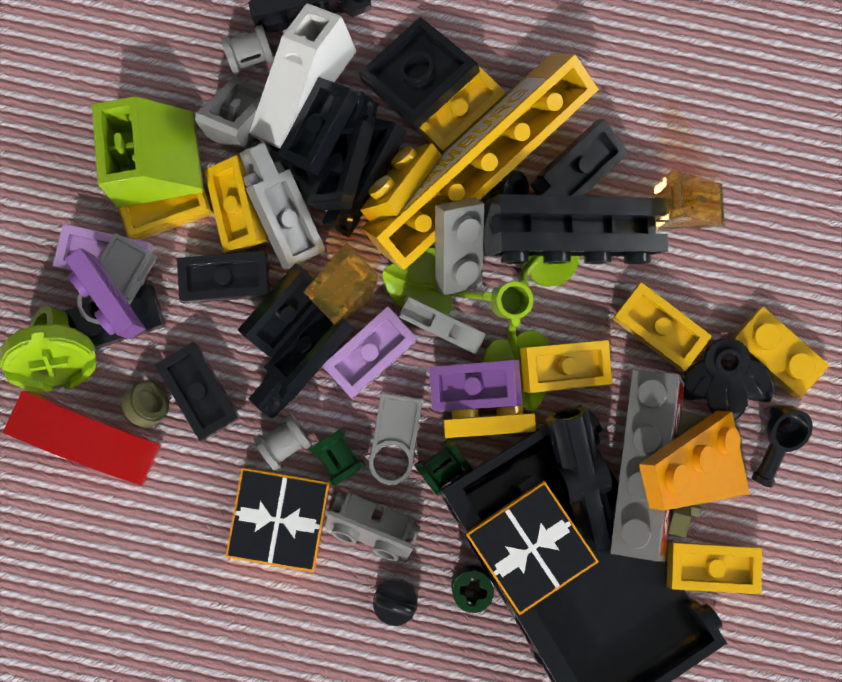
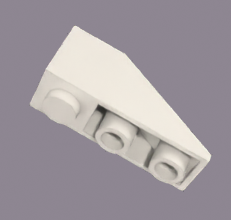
M306 3L288 27L279 43L249 132L252 137L280 149L318 77L335 82L356 53V48L342 16Z

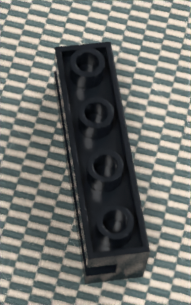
M499 194L483 202L485 256H501L502 264L528 263L529 256H543V264L570 263L571 256L584 257V264L611 263V257H624V264L651 263V255L668 252V234H656L655 219L667 216L666 198Z

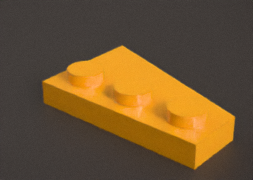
M732 411L714 412L639 463L650 509L670 510L750 494L740 450V434L735 427Z

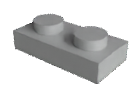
M476 198L435 205V289L443 295L482 287L484 203Z

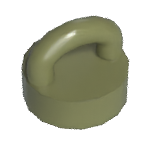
M151 381L137 382L124 393L121 401L125 416L133 424L146 429L160 422L168 414L170 407L165 391Z

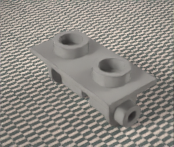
M350 492L347 495L337 494L332 510L339 512V514L330 510L325 524V528L332 530L331 534L335 538L350 544H355L359 541L374 547L373 552L390 561H398L399 558L407 561L414 545L406 542V540L415 543L421 526L413 524V518L385 507L380 521L377 522L371 519L377 505L376 503Z

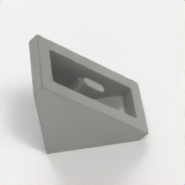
M233 77L196 112L195 121L209 140L243 152L250 148L254 141V137L249 132L263 89Z

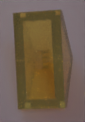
M676 170L669 172L654 187L655 198H666L667 216L656 219L657 230L725 226L721 183Z
M346 243L307 287L304 293L334 324H337L369 303L380 276Z

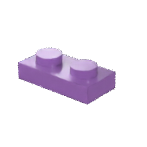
M78 248L64 258L73 270L68 275L70 281L85 298L89 295L99 308L94 313L95 317L106 332L110 335L116 333L118 336L132 339L146 329L95 255L82 248Z
M519 360L429 367L432 411L523 405Z

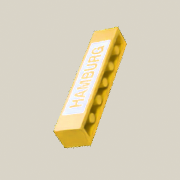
M550 54L441 154L440 160L398 216L373 223L368 221L361 228L387 260L405 270L435 242V205L471 198L482 199L599 90L576 54Z

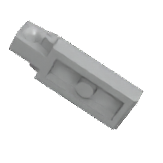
M265 143L255 145L241 152L240 156L248 174L243 177L247 186L246 190L283 270L289 269L295 263L299 264L325 251L324 244L290 169L285 171L280 161L273 163Z

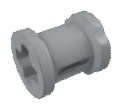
M262 24L256 26L255 32L230 39L228 36L221 38L234 76L241 74L242 68L266 61L268 64L274 61Z
M292 413L285 417L286 422L267 435L262 436L258 434L253 438L259 452L274 471L280 469L281 462L299 449L305 448L308 450L313 447L306 431Z

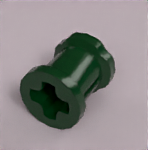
M343 428L309 449L312 455H318L332 477L329 481L332 487L366 466L363 460H357L344 439L346 433Z
M450 438L444 441V448L424 463L418 461L414 464L437 497L440 495L439 490L462 472L468 473L472 470L468 461Z
M466 565L453 575L451 590L455 603L461 610L468 613H479L491 604L494 597V587L482 568L475 565ZM471 578H476L483 591H476L473 598H467L465 590L461 588V585L468 586Z

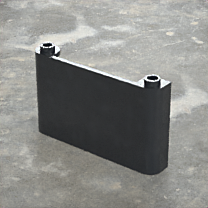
M580 404L573 408L582 407V405ZM588 409L597 446L600 444L598 434L602 432V427L596 416ZM547 424L439 490L444 503L528 644L546 665V667H542L551 682H672L727 644L719 630L723 627L722 622L710 605L705 603L701 606L697 601L689 599L684 590H674L667 587L666 560L665 562L610 554L611 546L598 551L591 550L599 561L597 564L519 616L466 536V532L512 502L511 498L516 496L510 485L521 477L533 475L538 484L544 480L568 515L567 507L559 498L553 483L552 468L557 464ZM609 468L612 478V489L610 492H607V497L614 524L619 483ZM564 649H569L565 660L563 657Z

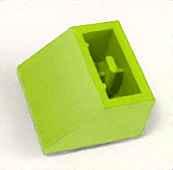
M137 96L92 104L97 181L99 187L117 208L204 192L197 128L193 111Z

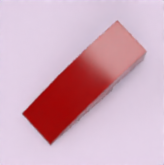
M23 390L2 432L67 460L138 485H144L162 445L84 410L74 409L38 392Z

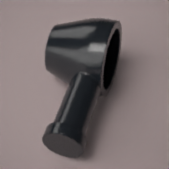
M774 404L768 406L761 414L760 423L770 443L757 471L753 472L751 478L763 486L773 487L775 475L786 452H792L804 446L812 434L813 423L810 416L794 406Z

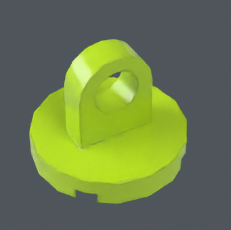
M44 305L35 313L29 328L19 330L5 340L0 348V369L4 370V377L10 383L24 390L40 393L53 392V386L64 384L65 390L71 389L88 380L95 371V346L87 335L74 328H69L68 316L65 311L50 305Z

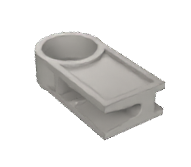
M114 232L98 261L130 305L158 256ZM79 293L77 307L81 316L89 322L101 325L89 310L91 296L89 295L85 298Z
M405 295L403 299L404 305L396 313L399 318L474 354L478 353L486 336L485 333Z
M381 393L372 450L369 457L370 471L379 482L387 485H396L403 482L410 475L413 468L422 399ZM389 445L400 447L408 458V468L402 476L396 479L383 477L375 467L374 458L381 448Z

